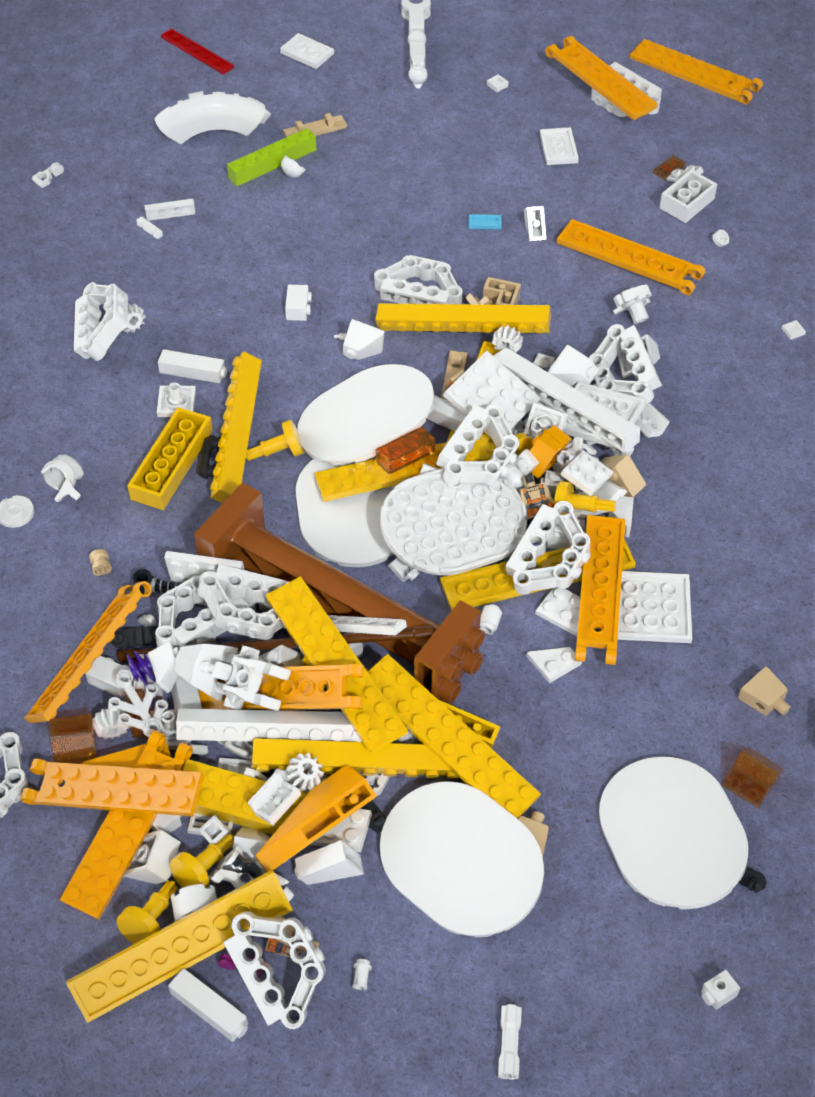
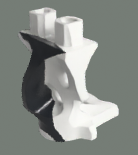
M237 845L229 854L224 856L208 877L215 883H220L221 880L228 881L237 889L246 884L240 879L242 874H248L250 881L266 872L258 861L254 863L246 859L242 854L241 848ZM275 873L288 901H290L294 894L286 887L289 881Z

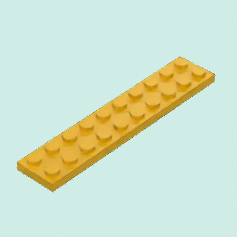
M483 433L476 440L473 449L467 452L464 461H489L494 450L497 448L492 438ZM448 442L315 472V479L323 502L398 485L406 479L420 475L424 463L442 469L436 465V462Z
M625 539L622 571L635 568L636 562ZM571 546L548 551L538 556L535 569L554 567L561 564L563 552L571 548ZM530 558L524 559V561H531V560H532V559H530ZM568 559L567 561L574 562L575 559ZM507 562L440 577V584L450 610L452 611L460 600L472 607H477L522 596L515 591L513 577L506 572ZM582 571L578 579H574L572 583L582 581ZM560 574L558 575V577L563 578L566 577V575ZM521 580L519 583H522V584H523V583H526L527 581H526V580ZM535 590V591H531L530 593H534V592H538V591H542V590Z
M301 576L265 595L266 600L311 666L362 665ZM365 668L364 677H347L346 696L362 697V709L341 710L371 754L408 733L407 728Z
M389 654L368 671V674L405 727L467 785L485 793L517 819L540 797L541 793Z
M271 870L67 980L66 984L87 1023L180 973L183 968L187 969L225 948L223 942L235 935L232 929V922L240 913L247 911L252 912L255 916L275 919L276 915L282 917L293 911L274 871ZM242 918L240 920L241 928L249 930L250 922Z

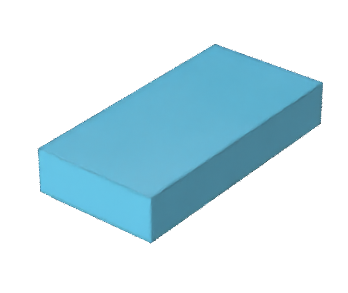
M469 214V229L502 228L501 215Z

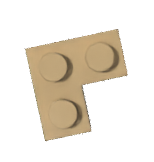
M488 277L483 288V298L485 296L490 298L494 303L493 305H518L521 284Z
M629 454L605 457L600 461L613 471L612 477L607 481H611L625 489L627 492L624 496L634 497L647 485Z

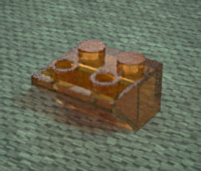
M92 714L50 719V739L54 762L83 764L84 761L97 758L96 732L93 727Z
M746 747L741 750L722 786L759 808L776 785L784 768L753 749Z

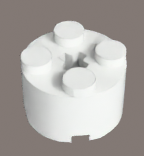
M198 884L180 889L177 896L173 893L171 895L175 922L217 900L215 887L210 885V889L205 888L204 884Z

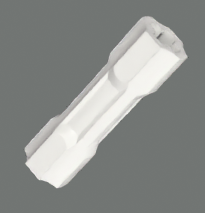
M511 1004L501 1007L502 1048L499 1057L498 1077L514 1080L519 1078L518 1033L521 1027L522 1008Z

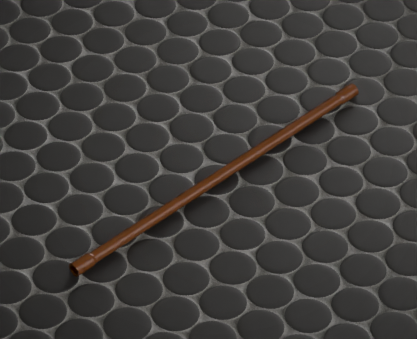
M425 626L403 629L397 635L367 633L341 635L348 644L405 639H430L435 632V627ZM293 638L212 644L238 648L237 652H241L242 645L259 651L272 650L280 645L288 648H299ZM154 649L119 650L118 660L119 662H128L126 655H129L133 661H136L134 651L140 655L148 654Z

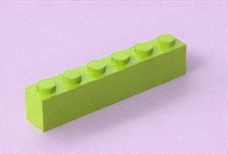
M306 128L227 164L228 178L236 186H239L281 167V161L286 155L290 159L296 160L316 151V136Z

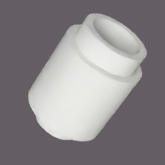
M490 604L484 606L482 610L480 629L485 631L486 634L492 635L497 630L502 616V611L498 606Z

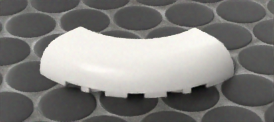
M212 92L213 94L203 95L202 93L193 95L190 99L184 101L180 100L178 104L171 108L167 107L155 117V122L166 136L179 144H183L196 134L209 130H231L247 136L259 125L264 117L265 104L251 97L239 96L237 93H234V95L225 94V92Z

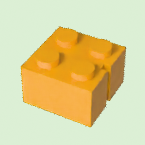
M555 425L550 429L546 428L541 435H537L532 442L534 446L528 450L540 463L531 473L540 478L546 470H549L556 463L557 456L561 451L565 450L572 438Z

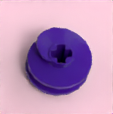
M134 651L136 663L129 655H126L129 669L137 681L140 678L147 686L149 684L147 675L153 682L156 681L152 665L146 654H144V659H142Z

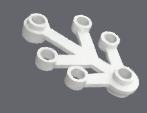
M128 670L119 671L115 682L119 688L125 690L132 704L123 702L117 697H112L108 702V709L113 712L120 709L138 715L143 721L122 713L118 717V725L122 728L132 726L141 729L148 738L154 731L151 728L163 733L164 727L160 720L162 714L167 711L168 703L165 700H158L154 707L155 713L153 718L148 713L151 702L157 695L158 687L155 684H148L142 702L131 685L133 680L132 673Z

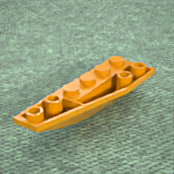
M346 764L309 791L255 855L256 859L266 873L276 869L377 797L376 793L363 776Z

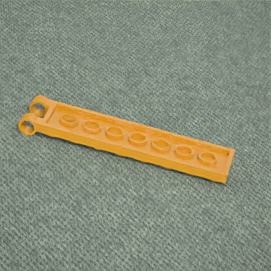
M573 36L563 39L565 48L561 50L555 44L546 47L545 52L549 58L554 57L632 120H636L657 109V102L576 41Z
M646 39L632 51L629 57L746 105L753 98L752 93L746 90V88L758 92L763 86V82L759 78L748 79Z
M571 219L557 238V244L672 286L688 296L694 291L695 284L690 280H684L686 275L690 274L692 278L701 280L706 272L705 268L699 264L687 262Z
M587 515L586 534L590 537L591 556L587 563H583L575 661L585 662L586 648L594 647L606 649L605 664H616L626 519ZM595 628H600L601 631H600V632H597V631H595L594 629H595Z
M142 581L134 586L126 585L120 587L117 596L24 717L27 722L51 721L57 715L59 706L68 700V694L80 684V678L83 674L92 668V662L103 653V647L106 643H109L115 637V631L124 625L127 615L136 609V603L139 599L151 594L152 588L148 582ZM140 585L145 588L144 594H141L139 590ZM126 588L130 591V594L125 595Z
M349 664L282 667L291 670L289 680L286 681L263 673L259 691L257 692L258 694L282 701L279 710L362 709V697L346 696L347 677H364V666ZM217 678V682L224 684L227 682ZM329 684L328 690L324 691V686ZM198 690L202 709L236 710L223 706L226 695H223L222 701H219ZM244 701L242 710H272Z
M154 730L150 734L147 746L134 768L182 771L186 760L190 759L193 747L182 742L178 746L175 758L173 759L158 752L165 741L166 735ZM110 810L62 894L60 901L99 920L158 814Z
M33 759L30 771L37 775H45L40 791L24 788L20 801L30 805L37 804L194 817L204 775L201 772L56 763ZM65 781L64 786L60 787V784Z

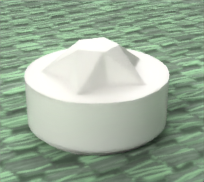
M718 230L713 234V241L718 247H723L729 243V236L724 230Z

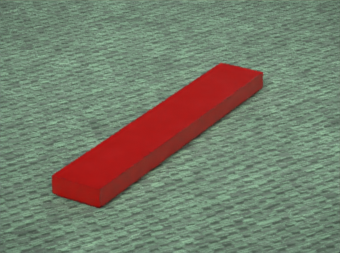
M172 28L161 34L163 40L222 75L234 68L232 63Z

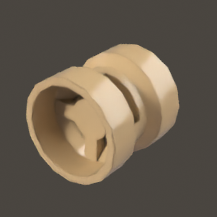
M97 549L89 554L94 575L100 576L111 572L112 567L108 561L109 556L106 550Z

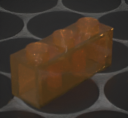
M420 427L375 449L377 464L390 475L436 452L435 438L423 427Z

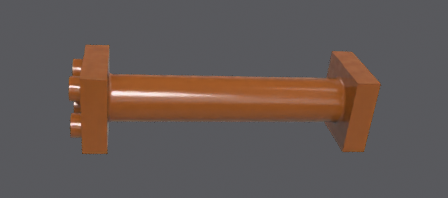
M243 482L194 533L197 555L243 561L244 569L247 571L289 582L301 576L327 615L404 619L407 627L404 629L434 626L435 632L430 639L391 640L375 643L413 663L414 678L440 701L451 705L461 691L462 683L459 682L465 672L473 676L483 662L484 654L479 652V648L484 641L486 633L480 629V610L460 600L441 625L431 621L266 530L262 494Z

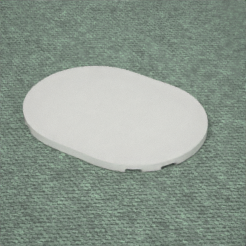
M389 364L361 371L324 392L307 406L299 419L297 427L302 448L311 458L319 462H329L331 465H345V463L353 461L358 463L372 458L411 435L426 422L429 413H432L434 408V390L427 376L413 367Z
M375 455L374 457L369 458V459H367V460L375 459V457H376L377 455ZM313 459L304 467L296 484L300 530L306 545L325 561L338 563L339 566L367 567L386 561L394 553L388 547L382 535L380 514L386 497L395 486L323 502L314 473L354 464L355 461L345 463V465H331L329 462H319Z
M442 468L402 481L394 487L383 503L380 514V526L388 547L407 565L433 575H455L500 561L515 551L527 529V510L520 494L506 479L503 480L501 478L493 485H486L484 483L449 485L443 479L445 469Z
M653 757L639 760L626 766L609 781L600 801L601 829L620 872L634 891L639 892L655 904L679 907V909H695L708 906L721 900L732 891L743 877L746 869L748 841L744 828L723 788L709 772L683 759Z
M458 782L428 784L402 798L391 810L384 823L380 838V855L389 880L403 896L442 928L457 935L488 937L516 926L535 906L542 891L544 879V863L540 847L533 834L522 822L482 791Z

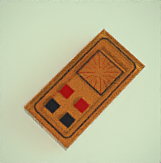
M673 155L653 170V174L666 181L667 177L674 170L684 168L686 162Z

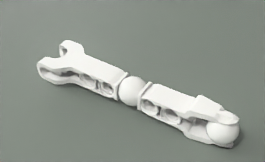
M402 0L401 15L409 21L410 70L408 75L416 88H420L428 76L425 68L426 35L424 33V20L430 16V0H423L418 4L411 3L409 0Z

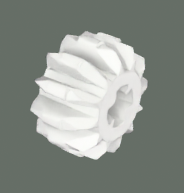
M128 303V322L124 328V331L127 333L129 331L135 333L136 328L141 330L140 325L145 324L143 319L146 317L143 314V309L134 303L132 305Z
M509 325L506 327L501 326L493 335L492 344L495 345V349L500 351L508 348L516 353L522 346L523 337L520 336V331H515V327L510 328Z
M102 709L101 712L96 713L95 718H93V727L97 736L104 739H113L116 736L120 737L121 734H125L129 726L122 728L117 723L119 715L125 713V711L119 709L113 712L109 709Z
M307 753L305 756L298 754L296 758H292L289 761L290 765L286 771L291 774L287 776V779L294 780L293 786L299 784L300 790H304L305 787L311 790L314 788V785H318L321 782L319 778L324 773L319 769L323 767V764L316 763L318 757L311 759L310 753Z

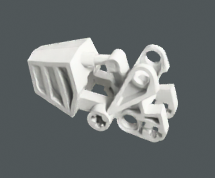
M197 644L180 648L175 657L173 671L194 687L219 701H222L223 695H226L223 706L242 710L243 703L246 701L279 711L282 701L258 694L257 692L259 691L263 673L288 681L291 670L258 660L260 651L243 645L240 654H237L238 648L224 645ZM217 678L227 682L225 684L217 682Z

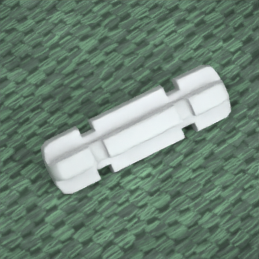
M144 217L137 219V225L143 227L142 229L149 234H153L156 239L163 236V231Z

